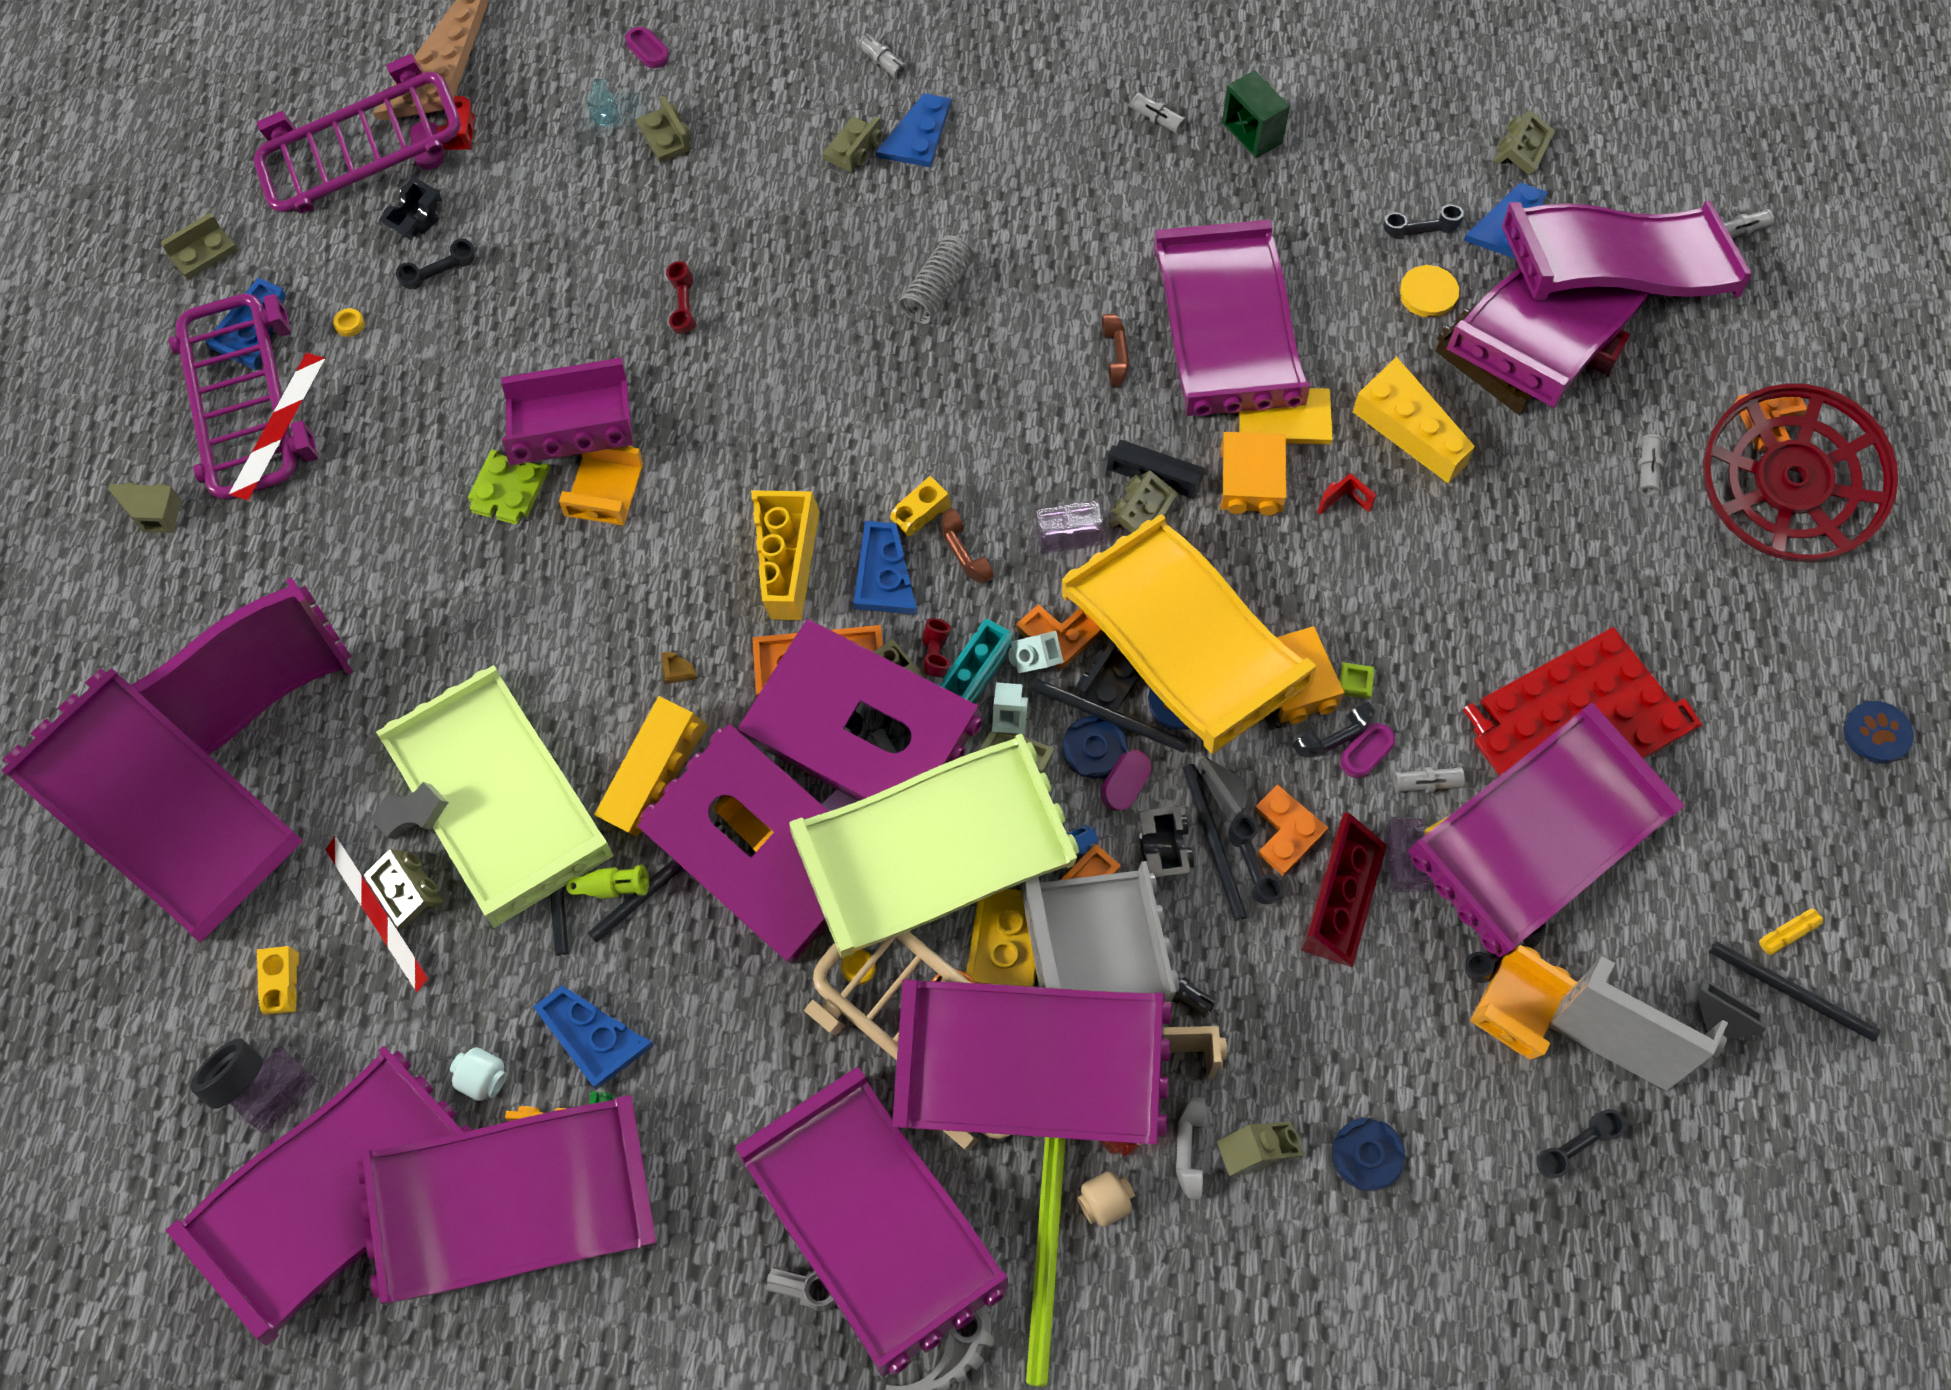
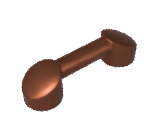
M1114 313L1102 314L1103 337H1114L1117 363H1109L1110 387H1120L1124 384L1130 367L1125 328L1120 318Z
M952 508L944 512L942 518L943 537L958 559L964 572L978 583H986L994 579L993 571L987 559L982 556L972 560L957 536L958 533L964 531L962 520L957 511Z

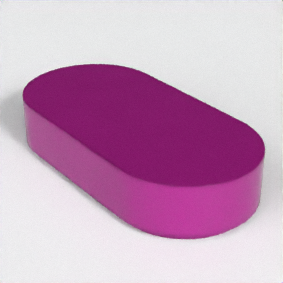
M635 27L626 33L627 47L645 66L661 68L668 63L669 52L667 47L649 29Z
M422 121L415 124L410 131L412 144L428 138ZM428 121L432 134H437V125ZM426 151L415 156L414 159L417 166L421 169L431 170L442 164L444 155L442 153L439 156L432 157Z
M1381 723L1369 725L1344 750L1340 759V765L1344 773L1352 778H1363L1369 775L1393 749L1395 734L1392 729Z
M1133 750L1123 753L1117 760L1100 791L1101 800L1108 809L1119 811L1127 809L1133 804L1151 773V763L1145 753Z

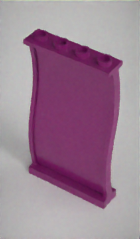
M1705 201L1700 209L1667 214H1637L1587 204L1567 203L1523 208L1521 202H1509L1502 224L1504 234L1534 300H1546L1551 292L1598 286L1620 287L1665 296L1683 297L1732 292L1734 297L1738 298L1741 297L1751 279L1750 268L1745 263L1711 201Z
M1271 220L1155 230L1153 249L1154 255L1158 260L1164 286L1177 371L1186 404V416H1206L1216 413H1237L1239 411L1267 410L1280 407L1294 408L1307 404L1310 382L1305 380L1297 352L1283 272L1272 237L1273 228Z
M1518 267L1498 283L1475 306L1464 321L1461 320L1455 326L1447 350L1555 408L1565 391L1586 365L1627 325L1645 301L1650 299L1652 293L1620 287L1598 286L1551 292L1546 300H1534L1520 267Z
M292 577L285 580L288 587L261 597L232 612L209 627L162 666L131 684L208 755L225 745L269 706L291 691L314 679L341 669L345 670L348 675L354 672L347 662L352 656L343 642L340 641L335 644V642L341 639L332 625L328 623L323 626V624L328 622V619L318 604L311 607V605L316 603L315 599L306 586L298 588Z
M100 668L85 682L90 687L80 697L73 693L58 707L62 714L51 723L46 718L30 733L35 739L29 745L23 748L18 744L2 759L7 765L1 771L13 779L47 811L146 893L181 924L191 936L201 943L303 840L113 668H110L107 672Z
M1590 703L1520 761L1418 840L1407 851L1411 855V860L1415 867L1425 872L1434 882V887L1439 895L1448 899L1454 905L1462 922L1471 926L1481 937L1480 941L1485 949L1501 958L1512 951L1520 942L1549 920L1685 805L1593 703Z
M903 979L892 1127L1159 1145L1160 1137H1166L1167 1115L1161 1114V1099H1168L1169 1077L1162 1076L1163 1061L1169 1062L1170 1039H1164V1025L1171 1024L1172 1002H1166L1165 994L1157 992L1089 991Z
M382 1046L378 1050L379 1055L335 1097L302 1123L254 1156L209 1194L182 1221L177 1219L165 1230L254 1337L265 1346H268L279 1336L278 1331L324 1286L367 1252L366 1237L372 1236L370 1221H364L361 1200L367 1198L366 1185L359 1183L357 1174V1162L362 1161L361 1151L405 1145L472 1130L467 1124L460 1128L454 1122L453 1118L457 1116L454 1110L445 1100L442 1099L437 1103L430 1096L434 1089L421 1075L414 1078L407 1071L411 1064L398 1050L391 1054L385 1046Z
M858 1066L735 1146L744 1167L749 1171L792 1240L844 1315L882 1378L889 1373L896 1375L909 1366L911 1363L910 1358L921 1350L925 1353L931 1351L942 1342V1335L953 1327L956 1330L965 1327L974 1319V1312L984 1305L992 1307L1005 1297V1290L1008 1289V1277L1004 1271L1000 1270L971 1225L914 1151L899 1128L892 1127V1118L871 1089L865 1075Z
M631 1095L618 1097L615 1100L529 1116L436 1139L376 1150L366 1149L361 1151L362 1161L357 1162L359 1183L366 1185L367 1198L361 1200L363 1219L365 1222L370 1221L372 1236L366 1237L367 1254L369 1260L375 1259L376 1274L371 1275L372 1294L374 1299L380 1298V1304L386 1306L396 1302L476 1286L576 1261L657 1245Z

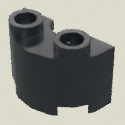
M412 176L408 183L400 190L399 197L401 200L395 206L390 205L387 207L378 220L409 240H412V237L416 236L419 232L424 235L437 222L439 215L435 213L437 201L442 202L438 190Z
M1179 806L1139 811L1138 820L1141 826L1139 841L1143 862L1147 861L1149 873H1154L1155 877L1190 873V868H1194V857L1192 849L1185 848L1183 835H1188L1189 829L1187 817L1180 814Z

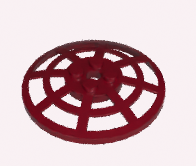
M1785 383L1754 391L1738 400L1722 415L1711 431L1705 446L1703 478L1708 498L1716 514L1740 540L1754 549L1775 558L1795 562H1816L1833 559L1849 553L1864 544L1882 527L1891 513L1896 499L1898 487L1897 461L1892 445L1884 430L1872 415L1858 403L1841 393L1824 387L1804 383ZM1781 397L1810 399L1804 417L1779 416L1767 420L1759 403ZM1822 404L1830 405L1846 414L1862 428L1865 434L1848 443L1835 429L1823 422L1817 421ZM1747 409L1754 427L1750 428L1740 438L1733 452L1716 445L1719 436L1727 424L1739 413ZM1783 426L1800 427L1797 440H1786L1778 443L1771 429ZM1813 431L1828 438L1838 449L1826 454L1819 447L1810 443ZM1758 435L1767 449V452L1761 457L1759 462L1741 456L1746 446ZM1872 444L1878 453L1882 466L1884 483L1882 492L1862 489V469L1856 453ZM1712 457L1729 464V485L1734 500L1722 505L1716 495L1712 482ZM1843 460L1847 461L1851 473V487L1835 483L1834 465ZM1738 468L1755 474L1757 490L1743 496L1738 481ZM1794 470L1799 472L1802 476V483L1792 482L1788 478V471ZM1830 495L1848 499L1842 511L1832 520L1829 519L1820 507ZM1765 500L1770 506L1778 510L1776 523L1773 524L1762 518L1751 506ZM1859 501L1879 504L1878 510L1870 524L1853 540L1849 541L1837 528L1852 515ZM1742 510L1756 525L1774 533L1772 547L1748 535L1734 523L1729 515ZM1807 512L1818 525V527L1810 529L1789 528L1791 514ZM1823 534L1837 547L1827 552L1815 554H1796L1785 551L1787 537L1812 538Z

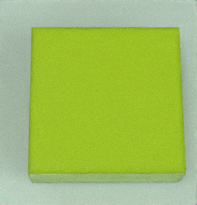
M1342 662L1339 682L1345 692L1344 695L1371 699L1374 667Z

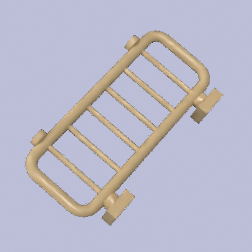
M908 931L885 940L840 994L827 981L829 970L840 958L834 942L819 960L813 974L815 989L826 1001L821 1005L812 999L804 1011L835 1036L846 1026L838 1019L843 1014L897 1061L899 1032L892 1038L872 1020L902 985L903 979H907L922 960L943 977L940 982H971ZM896 938L912 951L916 957L866 1016L848 1001L846 997ZM943 1130L965 1150L970 1151L978 1142V1139L972 1132ZM982 1133L989 1138L995 1139L1010 1136L1006 1134Z

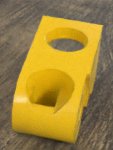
M929 476L897 504L891 512L890 519L897 524L907 537H910L940 512L943 514L952 507L949 494Z
M289 946L257 949L258 998L260 1010L264 1016L296 1011L299 952Z

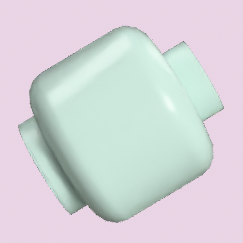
M477 1047L472 1048L466 1054L459 1053L450 1067V1072L453 1073V1087L477 1101H483L488 1097H495L501 1090L507 1077V1073L504 1072L503 1061Z

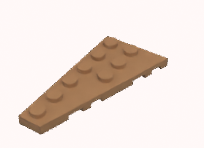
M456 0L414 56L424 73L435 72L445 79L453 100L489 0ZM426 84L416 89L424 113L444 110L434 84ZM411 92L390 100L396 118L419 114ZM385 103L377 106L373 111L376 119L390 120Z

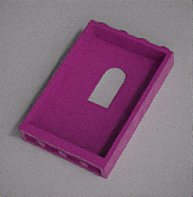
M806 619L737 730L753 745L860 801L940 765L963 757L966 751L965 744L970 736L975 737L983 720L981 719L982 716L978 705ZM863 702L905 724L911 731V741L903 751L889 753L844 730L859 703Z
M728 724L725 728H719L712 735L709 741L711 744L702 754L699 752L690 759L687 764V771L679 779H673L664 789L665 795L657 804H651L644 810L641 815L642 820L637 826L785 961L793 964L828 924L790 832L789 822L799 818H803V820L829 811L731 724ZM724 795L735 797L774 832L751 858L711 822L709 808L716 798Z

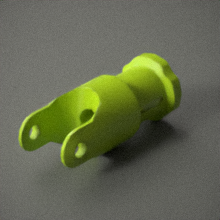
M637 865L635 869L618 870L616 867L601 868L583 877L570 878L566 888L570 894H586L599 899L618 898L620 894L637 893L639 896H644L649 888V875L644 865ZM625 880H631L630 883H624ZM573 883L576 884L575 889L572 888Z

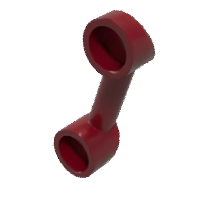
M676 261L671 263L666 269L668 280L677 289L678 310L671 314L669 324L676 334H685L693 330L697 325L690 313L689 289L693 284V275L685 262Z
M929 618L922 633V641L928 649L921 672L939 678H944L950 667L949 659L940 654V649L946 644L951 630L950 625L942 619Z

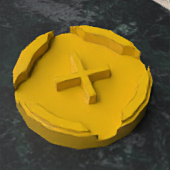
M1431 265L1418 266L1408 271L1403 277L1400 284V298L1403 305L1410 312L1421 317L1444 316L1457 303L1459 286L1456 279L1447 270Z

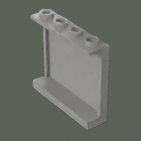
M1147 861L1141 862L1138 871L1042 883L1039 882V877L1023 882L1021 894L1039 987L1132 993L1157 992L1165 994L1166 1002L1172 1001L1176 991L1179 990V979L1176 970H1171L1170 967L1171 944L1169 938L1163 936L1161 926L1164 925V913L1162 906L1156 905L1154 896L1157 892L1156 878L1154 873H1149Z
M1601 956L1566 993L1549 1025V1028L1668 1091L1675 1084L1682 1085L1687 1075L1692 1077L1700 1065L1705 1067L1712 1056L1718 1057L1727 1042V1037L1723 1036L1728 1022L1722 1020L1705 1035L1606 983L1615 963Z

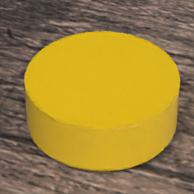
M352 308L339 311L333 318V326L336 332L344 337H352L359 334L365 325L362 314Z
M859 949L854 954L842 959L841 971L846 981L850 983L872 955L869 952ZM876 964L870 968L857 985L866 984L874 977Z

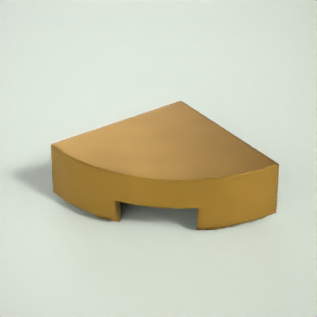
M661 652L665 684L697 679L693 665L674 652Z

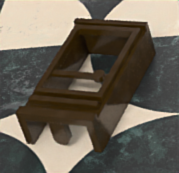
M1475 306L1472 309L1466 308L1459 315L1454 325L1451 327L1447 325L1437 337L1439 343L1435 352L1520 416L1524 412L1528 400L1533 396L1447 350L1455 326L1461 320L1464 321Z

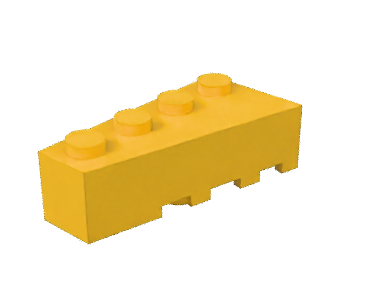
M1398 357L1394 358L1357 395L1353 408L1354 414L1445 482L1449 483L1468 464L1475 446Z
M751 490L754 504V524L757 534L756 545L760 564L759 575L762 602L771 620H802L820 513L812 491Z
M658 696L594 815L638 837L639 833L643 832L637 826L642 820V813L651 804H657L665 795L664 789L676 778L709 726L693 712Z

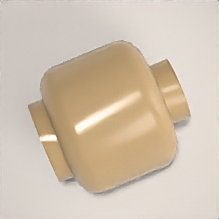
M1106 1171L1082 1185V1195L1078 1197V1202L1090 1224L1096 1222L1101 1227H1107L1130 1214L1132 1210L1130 1199L1135 1197V1194L1126 1177L1119 1179L1113 1172Z

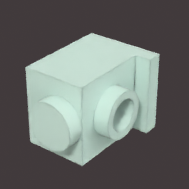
M1056 631L1011 642L1012 648L1008 654L1009 661L1014 667H1017L1018 673L1047 668L1064 662Z
M996 682L992 732L1025 734L1028 698L1022 697V684Z

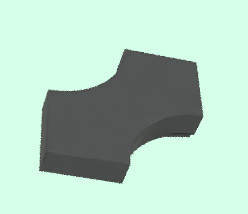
M422 782L418 789L404 797L388 792L371 820L387 838L396 840L407 829L416 825L431 830L449 802L432 784Z

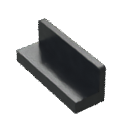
M1120 440L1117 446L1112 445L1108 454L1107 470L1130 478L1135 475L1140 477L1150 470L1178 494L1194 499L1205 473V468L1124 440Z

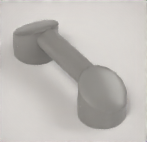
M1201 1097L1191 1098L1184 1108L1178 1121L1176 1174L1186 1197L1201 1200L1203 1171L1191 1169L1192 1126H1204L1205 1098Z

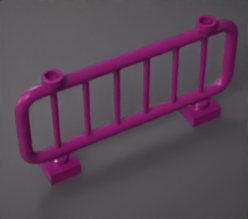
M411 53L386 64L388 72L396 85L297 129L283 111L257 121L259 131L268 141L262 144L255 152L254 166L270 208L277 212H288L296 209L299 214L314 209L313 201L427 151L428 155L432 157L441 155L444 152L443 144L452 140L458 134L461 126L459 114L445 79L435 72L424 73ZM426 84H434L436 86L449 120L448 127L434 135L416 91L417 88ZM411 92L428 138L406 146L390 100ZM385 103L402 149L381 158L364 112ZM359 114L375 161L354 169L338 123ZM333 126L349 172L328 181L313 134ZM307 137L323 184L302 192L287 146ZM279 149H282L297 193L296 196L284 201H280L277 198L266 165L267 156Z
M239 294L191 308L179 316L176 322V336L168 338L172 352L175 355L180 354L201 459L200 464L193 466L194 474L199 483L205 482L209 493L216 498L230 499L235 497L229 495L233 485L227 487L220 486L216 472L244 464L249 456L215 465L211 446L262 431L267 423L210 439L206 420L271 401L274 412L282 398L268 327H273L280 337L292 333L287 310L276 294L263 297L265 310L261 301L250 294ZM241 306H249L252 310L253 320L192 338L189 337L188 327L194 320ZM255 325L258 345L200 362H194L191 344ZM260 350L263 370L206 387H199L196 369ZM266 376L269 395L204 413L201 394ZM303 420L291 423L293 436H291L290 428L288 427L280 442V446L277 447L274 453L282 452V468L277 472L262 476L254 491L287 481L296 469L295 454H300L306 462L318 459L314 434Z

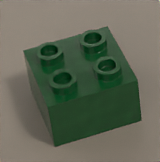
M1254 70L1227 85L1222 124L1255 158H1258L1283 144L1290 106L1286 99L1281 97L1270 86L1269 82Z

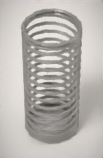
M948 235L943 237L931 254V257H929L899 300L902 311L909 318H913L912 316L914 315L905 307L903 299H905L907 306L913 312L916 311L908 303L907 298L918 308L920 307L914 300L919 302L929 313L930 316H924L926 319H921L922 321L920 322L922 324L932 321L935 313L939 311L945 299L948 298V295L974 260L973 250L968 243L956 236ZM945 240H953L955 242H958L963 247H965V249L959 246L958 244H955L953 242H946ZM944 244H951L961 249L967 255L969 261H966L960 252ZM947 249L957 253L964 261L961 262L957 257L949 253ZM952 258H954L959 263V265L962 267V270H960L958 266L952 261ZM945 260L951 263L959 272V274H956L955 271L950 267V265L947 262H945ZM942 265L947 267L956 277V279H953L952 276L947 271H945L946 269ZM939 270L944 272L949 277V279L952 281V284L949 283V281L943 276V274ZM936 275L941 277L947 283L949 288H946L945 285L940 281V279ZM933 280L938 282L944 288L946 293H943L942 290L937 285H935L936 283ZM929 284L934 286L941 293L942 298L939 297V295L934 290H932L933 288ZM926 289L931 291L938 298L939 302H936ZM923 294L928 296L934 302L936 307H933L932 304L925 299L926 297Z

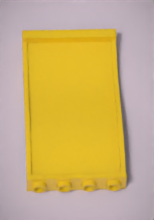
M1162 514L1153 520L1145 521L1138 530L1128 536H1122L1112 547L1104 552L1096 553L1089 562L1078 569L1070 570L1062 579V598L1065 601L1070 599L1106 633L1155 694L1185 725L1204 741L1203 746L1212 755L1313 684L1316 665L1308 657L1304 660L1301 659L1276 638L1249 610L1207 559L1184 537L1166 524V517Z

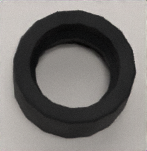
M242 1038L234 1039L221 1046L204 1061L192 1078L190 1089L211 1109H219L232 1102L250 1086L262 1068L263 1058Z

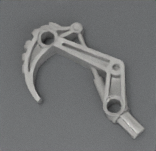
M771 1268L767 1279L766 1291L801 1299L800 1305L811 1307L817 1311H827L836 1305L830 1295L823 1301H816L811 1297L813 1287L822 1283L814 1271H808L807 1276ZM984 1305L973 1313L975 1315L973 1320L978 1326L973 1336L963 1337L958 1334L955 1327L949 1330L947 1345L942 1359L929 1375L909 1385H886L885 1390H948L952 1383L957 1382L960 1384L968 1379L966 1373L970 1369L976 1371L984 1362V1359L980 1356L983 1348H992L995 1341L991 1335V1320L989 1317L991 1310L989 1307Z

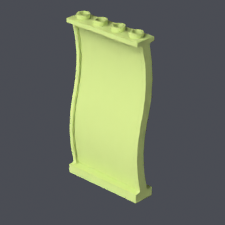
M494 665L486 670L478 671L472 678L458 686L448 688L442 695L428 703L418 705L412 712L388 722L382 729L376 731L412 792L418 789L422 782L429 783L449 802L433 826V829L493 928L564 887L570 878L580 877L614 856L605 838L524 715Z
M1022 733L1016 735L1012 740L987 747L940 765L855 803L803 820V818H799L789 822L790 832L841 958L852 955L859 949L928 924L1025 881L1064 867L1068 869L1074 866L1077 859L1076 854L1079 853L1078 845L1072 834H1066L1062 825L1065 822L1063 811L1058 803L1053 804L1048 793L1051 792L1048 777L1044 772L1039 773L1035 764L1038 761L1035 748L1031 742L1026 743Z

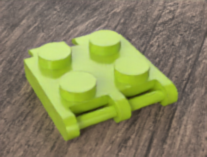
M492 449L468 496L469 501L472 502L470 505L471 513L492 518L495 509H498L496 512L497 520L517 525L519 522L517 520H520L521 516L528 517L551 468L550 464L542 463L538 465L528 462L509 466L507 456L501 455L498 450Z

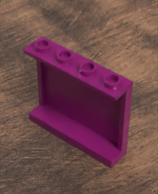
M622 358L501 377V385L506 399V437L502 438V443L509 466L634 445L628 382Z

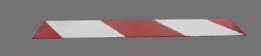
M306 352L229 495L249 501L326 358Z
M335 835L325 848V851L410 983L418 992L428 980L426 973Z

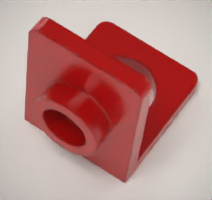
M1349 473L1339 483L1333 482L1327 487L1317 512L1321 515L1345 493L1370 512L1377 496L1354 475ZM1356 489L1365 495L1367 501L1362 500L1358 496Z

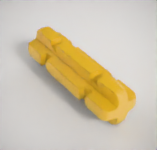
M1810 908L1802 913V915L1795 917L1778 927L1775 931L1763 936L1759 940V944L1768 955H1773L1781 950V948L1788 946L1806 935V933L1818 928L1823 924V917L1819 915L1816 909Z

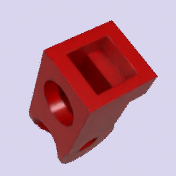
M455 96L453 101L460 117L461 126L458 134L452 140L444 143L443 147L444 150H471L475 117L471 111V104L468 98ZM448 118L447 125H439L438 133L445 130L448 127Z

